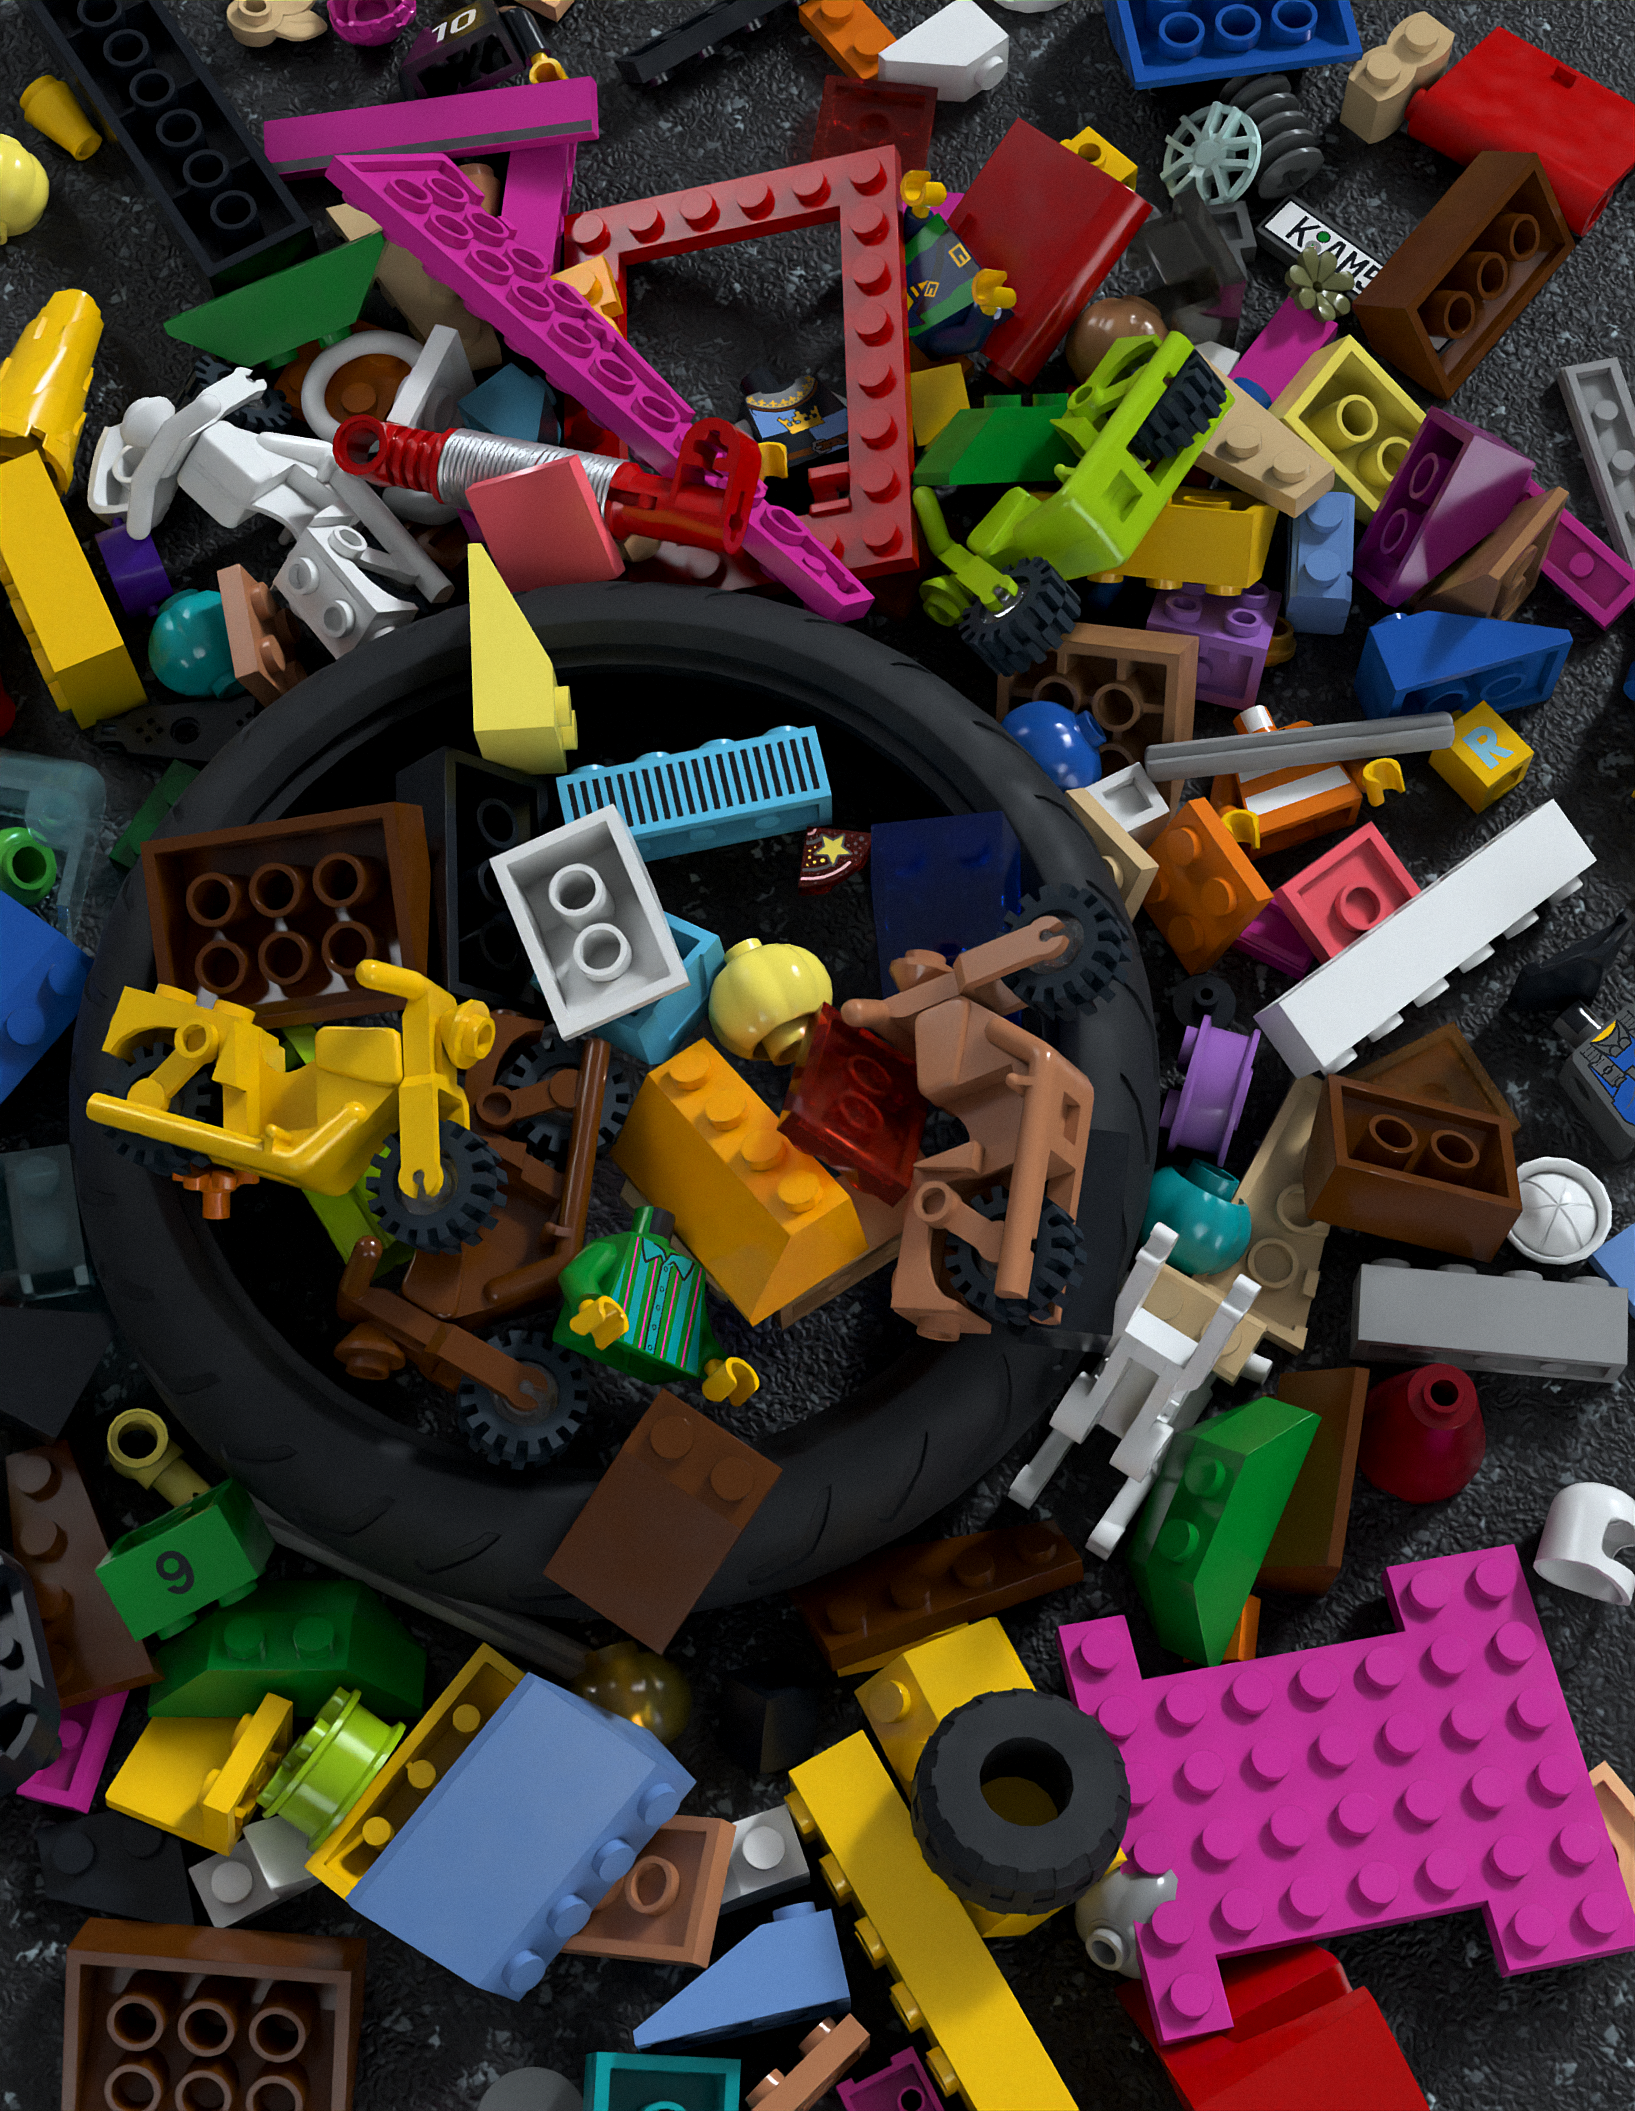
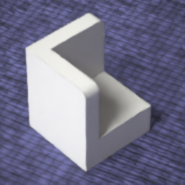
M1140 762L1085 788L1145 851L1168 825L1170 810L1150 778H1148Z

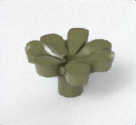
M1306 247L1297 256L1298 265H1293L1285 274V283L1292 288L1287 298L1289 296L1293 298L1294 304L1299 311L1310 309L1315 320L1320 323L1332 321L1335 317L1347 314L1350 311L1351 304L1341 293L1354 288L1355 281L1353 275L1349 271H1342L1337 274L1334 272L1338 262L1335 255L1331 252L1324 251L1318 257L1317 251L1313 247Z

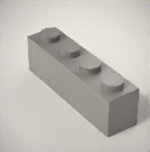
M1382 1258L1372 1261L1371 1265L1361 1264L1353 1283L1349 1359L1421 1366L1444 1363L1464 1370L1614 1383L1627 1366L1628 1288L1610 1287L1609 1282L1603 1278L1582 1276L1572 1278L1566 1283L1544 1281L1541 1274L1526 1270L1509 1271L1501 1277L1479 1275L1473 1267L1460 1264L1442 1265L1435 1271L1413 1269L1410 1263L1401 1259Z

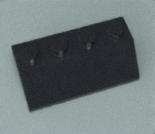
M444 745L395 773L396 802L419 805L423 809L431 870L427 978L453 995L457 1006L471 999L479 1000L486 1004L489 1012L497 1009L514 1010L526 1015L529 1019L545 1021L544 1027L554 1023V1018L545 996L529 983L534 974V969L489 859L549 832L548 782ZM404 1010L398 1011V1017L402 1018Z

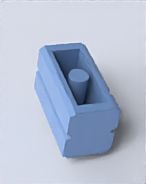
M1328 491L1297 518L1291 516L1288 518L1283 618L1292 624L1294 632L1337 635L1344 632L1352 601L1351 575L1353 571L1355 495L1345 492Z

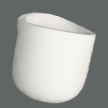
M1594 1482L1575 1483L1562 1489L1555 1496L1549 1509L1533 1568L1541 1577L1557 1586L1601 1601L1629 1606L1635 1588V1575L1631 1570L1613 1559L1622 1548L1635 1546V1500L1617 1488Z

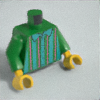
M652 1206L635 1208L630 1232L592 1239L559 1274L558 1282L565 1302L555 1326L552 1341L651 1386L696 1379L700 1376V1378L705 1380L702 1385V1392L707 1399L721 1402L728 1396L732 1405L736 1407L741 1406L758 1389L759 1379L753 1368L744 1360L737 1357L729 1358L712 1333L704 1299L706 1272L702 1264L670 1249L676 1218L674 1214L665 1209Z

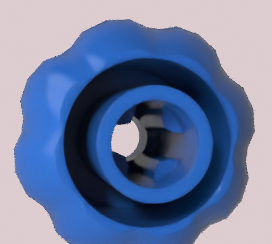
M1035 701L1014 709L1000 723L1032 755L1063 794L1066 790L1086 788L1100 781L1102 765L1099 746L1107 740L1101 726L1089 711L1085 710L1077 715L1061 704L1049 701Z

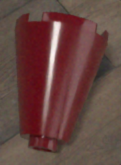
M1436 1363L1390 1377L1377 1384L1367 1393L1356 1462L1371 1484L1379 1490L1382 1488L1390 1494L1400 1497L1401 1501L1414 1505L1441 1502L1465 1488L1478 1472L1486 1447L1484 1423L1476 1389L1471 1379L1465 1372L1453 1365Z

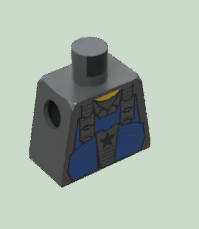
M1577 1000L1558 1017L1552 1026L1576 1049L1567 1058L1558 1075V1080L1610 1152L1620 1161L1635 1147V1004H1627L1608 1022L1604 1023L1581 1000Z

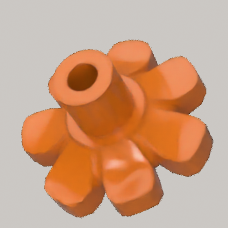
M190 1163L192 1173L183 1176L172 1172V1180L182 1181L185 1189L203 1192L202 1217L207 1219L229 1218L231 1192L243 1184H258L260 1176L212 1163V1165L209 1163L204 1168Z

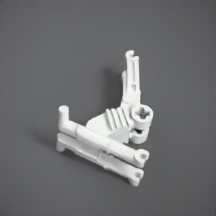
M1158 1222L1152 1229L1149 1240L1135 1257V1260H1137L1131 1272L1126 1271L1116 1295H1118V1298L1115 1302L1113 1336L1102 1358L1090 1375L1084 1371L1081 1372L1071 1385L1050 1420L1049 1425L1054 1427V1429L1030 1464H1026L1012 1483L1008 1494L1009 1498L1029 1510L1074 1442L1081 1444L1095 1424L1103 1426L1122 1440L1109 1464L1128 1475L1129 1478L1091 1533L1085 1548L1105 1561L1112 1554L1126 1531V1526L1152 1489L1156 1478L1161 1472L1162 1464L1175 1433L1193 1426L1212 1398L1213 1392L1210 1388L1217 1377L1211 1374L1210 1371L1217 1362L1237 1324L1243 1319L1262 1288L1253 1280L1240 1274L1233 1283V1288L1217 1309L1199 1344L1142 1308V1305L1180 1234L1161 1222ZM1254 1353L1240 1376L1263 1385L1270 1373L1273 1361Z

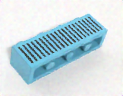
M780 726L767 731L760 737L735 742L730 739H716L706 742L696 750L671 755L666 752H651L638 757L631 763L611 767L586 765L575 769L570 775L556 777L565 825L614 804L629 827L644 862L832 824V794L815 726L800 729L794 726Z

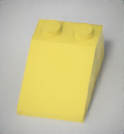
M1350 334L1313 352L1267 410L1335 468L1334 487L1330 492H1345L1355 495L1354 518L1367 527L1426 417V414Z
M468 544L474 734L482 758L528 775L567 773L566 750H577L578 747L575 710L571 709L569 686L558 687L550 658L482 544Z

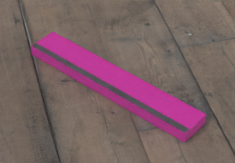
M591 76L264 121V153L283 182L324 176L334 155L444 153L449 159L599 139L597 83Z

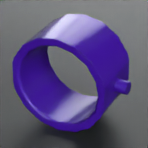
M121 517L115 518L111 521L113 528L94 535L128 620L146 613L149 619L158 618L157 612L160 606L172 597L174 593L152 537L149 533L142 540L131 538L127 533L126 523H124Z

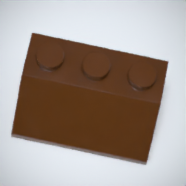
M1327 1073L1322 1083L1302 1170L1306 1218L1490 1263L1523 1211L1509 1119Z
M1349 1367L1281 1373L1273 1394L1262 1392L1261 1397L1266 1396L1321 1416L1322 1419L1253 1585L1324 1599L1341 1569L1370 1369Z

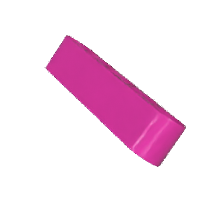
M578 142L510 151L501 216H506L518 229L513 240L519 246L529 250L540 251L552 264L547 274L548 276L559 273L561 269L564 247V216L568 215ZM492 325L494 332H500Z

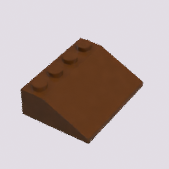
M387 802L140 842L158 984L172 986L197 997L195 1005L213 1009L216 999L228 1001L254 1011L256 1014L252 1024L261 1027L263 1030L405 1010L408 999L366 988L357 982L355 977L356 966L365 959H373L413 970L427 978L431 870L422 806Z
M89 1917L66 1950L61 2111H352L365 2002L367 1939Z

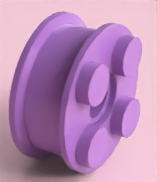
M1206 1014L1200 1029L1187 1026L1176 1069L1177 1072L1187 1074L1182 1091L1169 1089L1159 1124V1133L1170 1136L1166 1152L1173 1153L1176 1147L1180 1145L1215 1155L1216 1166L1223 1168L1233 1130L1237 1131L1254 1071V1068H1251L1262 1030L1255 1028L1251 1036L1248 1037L1212 1027L1211 1016Z

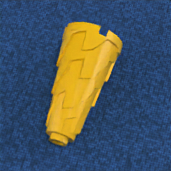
M78 289L55 292L37 317L26 325L11 354L0 364V464L37 450L59 500L63 491L67 494L73 480V462L87 413L83 412V408L93 377L94 368L91 366L104 326L101 319V311L94 299L86 292Z

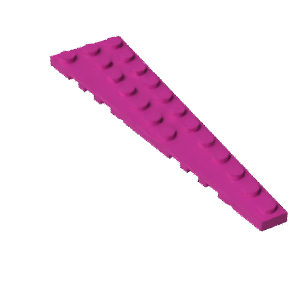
M444 153L333 156L324 176L343 192L342 198L348 205L358 211L367 213L382 227V234L386 239L410 251L423 263L422 269L429 277L448 285L464 299L463 306L471 314L490 322L505 336L504 342L510 349L522 356L529 357L546 372L545 377L553 387L564 393L571 394L588 409L587 415L592 422L605 430L615 433L630 447V454L636 461L648 468L655 469L664 477L674 478L681 444L686 432L693 426L690 422L696 412L604 317L591 307L590 303L573 286L558 280H552L547 275L552 264L540 251L529 250L519 246L513 240L518 229L506 216H497L495 218L481 207L485 195ZM718 452L716 458H726L728 452ZM723 475V479L705 476L703 485L726 489L728 477ZM759 478L747 530L740 546L759 561L760 570L768 578L786 585L801 598L806 611L839 624L864 618L875 597L823 543L811 534L810 530L793 512L783 507L769 505L764 499L768 487Z

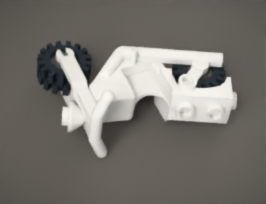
M206 355L201 357L200 361L197 360L174 401V406L165 397H145L132 403L126 410L120 427L121 438L129 446L148 449L131 480L126 523L129 536L135 540H142L149 535L152 525L156 485L160 478H169L178 471H180L177 476L179 486L224 527L235 528L258 512L285 525L279 536V543L284 546L293 541H297V543L287 555L288 558L273 580L270 590H279L289 601V607L292 612L307 623L336 660L344 654L396 628L439 614L455 590L454 585L366 481L343 471L339 467L332 452L333 444L317 439L282 434L292 417L290 415L292 411L291 404L284 402L287 396L282 390L272 389L275 382L269 377L261 379L257 376L259 370L252 366L249 368L241 367V365L232 361L227 363L220 356L213 355L211 359ZM364 525L375 537L364 539L360 534Z

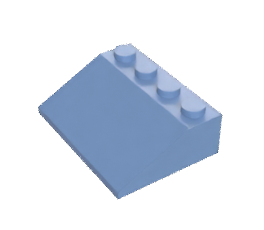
M528 1672L346 1896L345 1900L351 1908L472 1985L519 2002L528 1990L539 1983L545 1974L547 1966L571 1936L579 1932L586 1925L591 1912L615 1882L632 1868L636 1856L662 1824L669 1821L675 1815L680 1802L695 1785L696 1780L650 1730Z

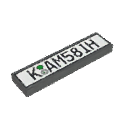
M1292 193L1254 230L1256 244L1290 268L1293 265H1298L1297 256L1306 247H1313L1317 251L1318 257L1324 251H1329L1335 255L1338 264L1334 272L1337 274L1342 271H1349L1355 281L1353 289L1341 293L1349 300L1350 304L1387 263L1384 258ZM1351 305L1350 311L1356 315ZM1429 337L1439 358L1457 341L1456 339Z

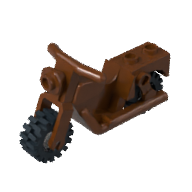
M497 1009L489 1012L490 1018L495 1023V1039L490 1052L485 1058L479 1059L474 1066L467 1070L457 1068V1075L464 1076L462 1088L469 1104L470 1131L489 1142L487 1146L496 1150L502 1159V1162L495 1166L507 1172L508 1184L499 1185L496 1188L497 1191L508 1196L505 1209L492 1205L489 1211V1215L498 1219L499 1222L493 1231L482 1225L477 1229L483 1241L475 1247L460 1242L462 1253L449 1255L440 1250L438 1256L416 1249L402 1281L398 1296L387 1289L369 1287L382 1256L383 1246L381 1241L375 1236L366 1235L359 1238L355 1243L340 1280L336 1303L338 1316L342 1320L356 1324L357 1327L335 1347L334 1355L338 1360L347 1364L346 1371L349 1374L370 1380L388 1378L390 1371L401 1369L405 1366L406 1358L418 1364V1370L429 1381L456 1396L455 1410H459L457 1423L461 1434L467 1431L470 1435L468 1445L476 1453L481 1448L489 1453L487 1461L498 1466L500 1459L511 1461L510 1469L523 1470L526 1462L533 1461L535 1468L546 1465L550 1456L554 1454L558 1458L567 1450L570 1441L575 1439L588 1407L586 1396L589 1386L587 1378L581 1379L580 1377L582 1364L577 1356L569 1360L564 1355L567 1347L556 1342L553 1347L544 1343L545 1333L533 1331L531 1339H522L521 1330L509 1331L506 1340L500 1342L498 1337L495 1336L485 1343L468 1332L551 1310L560 1306L565 1301L559 1286L558 1277L561 1271L583 1249L595 1157L599 1161L608 1155L612 1143L616 1144L628 1114L629 1104H627L630 1090L628 1082H620L624 1071L619 1063L616 1062L610 1067L608 1066L611 1044L609 1042L596 1038L587 1040L576 1038L574 1048L565 1047V1041L561 1037L552 1038L550 1048L545 1049L542 1042H540L545 1021L529 1019L526 1015L514 1010ZM514 1066L512 1074L509 1073L506 1087L495 1086L502 1074ZM530 1150L532 1153H534V1155L531 1156L527 1154L526 1151ZM545 1159L555 1161L554 1169L544 1164Z

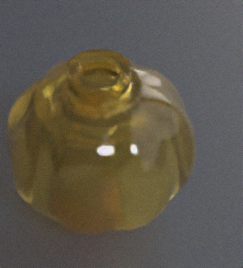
M636 1640L614 1644L585 1655L583 1658L587 1671L572 1678L566 1688L567 1691L650 1730L666 1748L684 1731L691 1714V1690L685 1673L672 1659L663 1653L662 1655L655 1651L639 1653Z

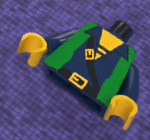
M911 170L904 175L900 185L902 199L908 205L904 213L909 340L911 339L931 362L940 361L946 357L979 352L985 347L994 328L1015 315L1011 308L1017 301L1016 293L1012 288L1002 287V284L1007 279L1005 271L982 269L965 243L938 212L934 216V213L930 210V207H939L946 200L947 191L945 186L941 182H929L931 179L929 171Z

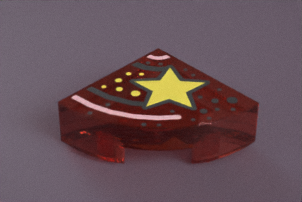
M807 826L798 884L799 895L825 894L831 891L833 886L842 883L857 870L859 871L865 865L870 855L872 833Z

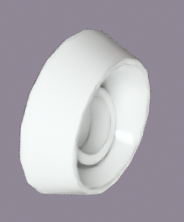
M1554 1157L1538 1158L1525 1162L1517 1168L1523 1211L1507 1235V1238L1523 1256L1538 1263L1566 1265L1588 1258L1603 1245L1612 1226V1204L1604 1185L1588 1168L1567 1158Z

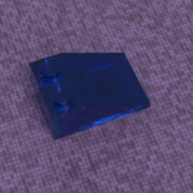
M1003 811L871 825V893L883 1000L900 993L889 973V966L891 961L905 958L907 951L921 949L939 953L946 958V965L953 968V963L959 954L994 940L997 931L1010 933L1011 928L1003 921L1009 910L1018 917L1021 915V904L1018 902L1021 899L1020 842ZM1022 1009L1009 1015L1001 1016L1022 1028Z

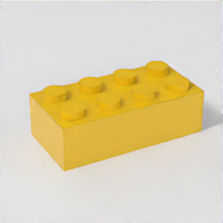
M35 450L0 464V581L3 587H5L12 609L24 635H26L32 649L31 652L59 712L63 713L72 709L81 730L95 725L96 719H110L148 703L149 700L38 451Z

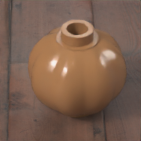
M1123 295L1119 299L1106 298L1090 305L1078 316L1067 332L1064 342L1065 357L1069 369L1074 373L1075 379L1081 385L1085 384L1117 338L1157 334L1164 341L1169 334V330L1161 319L1160 311L1147 300L1133 295Z

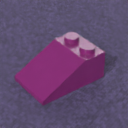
M1431 405L1353 554L1352 575L1384 603L1395 608L1398 607L1508 518L1513 506L1519 504L1526 496L1531 484V473L1536 463L1492 433Z

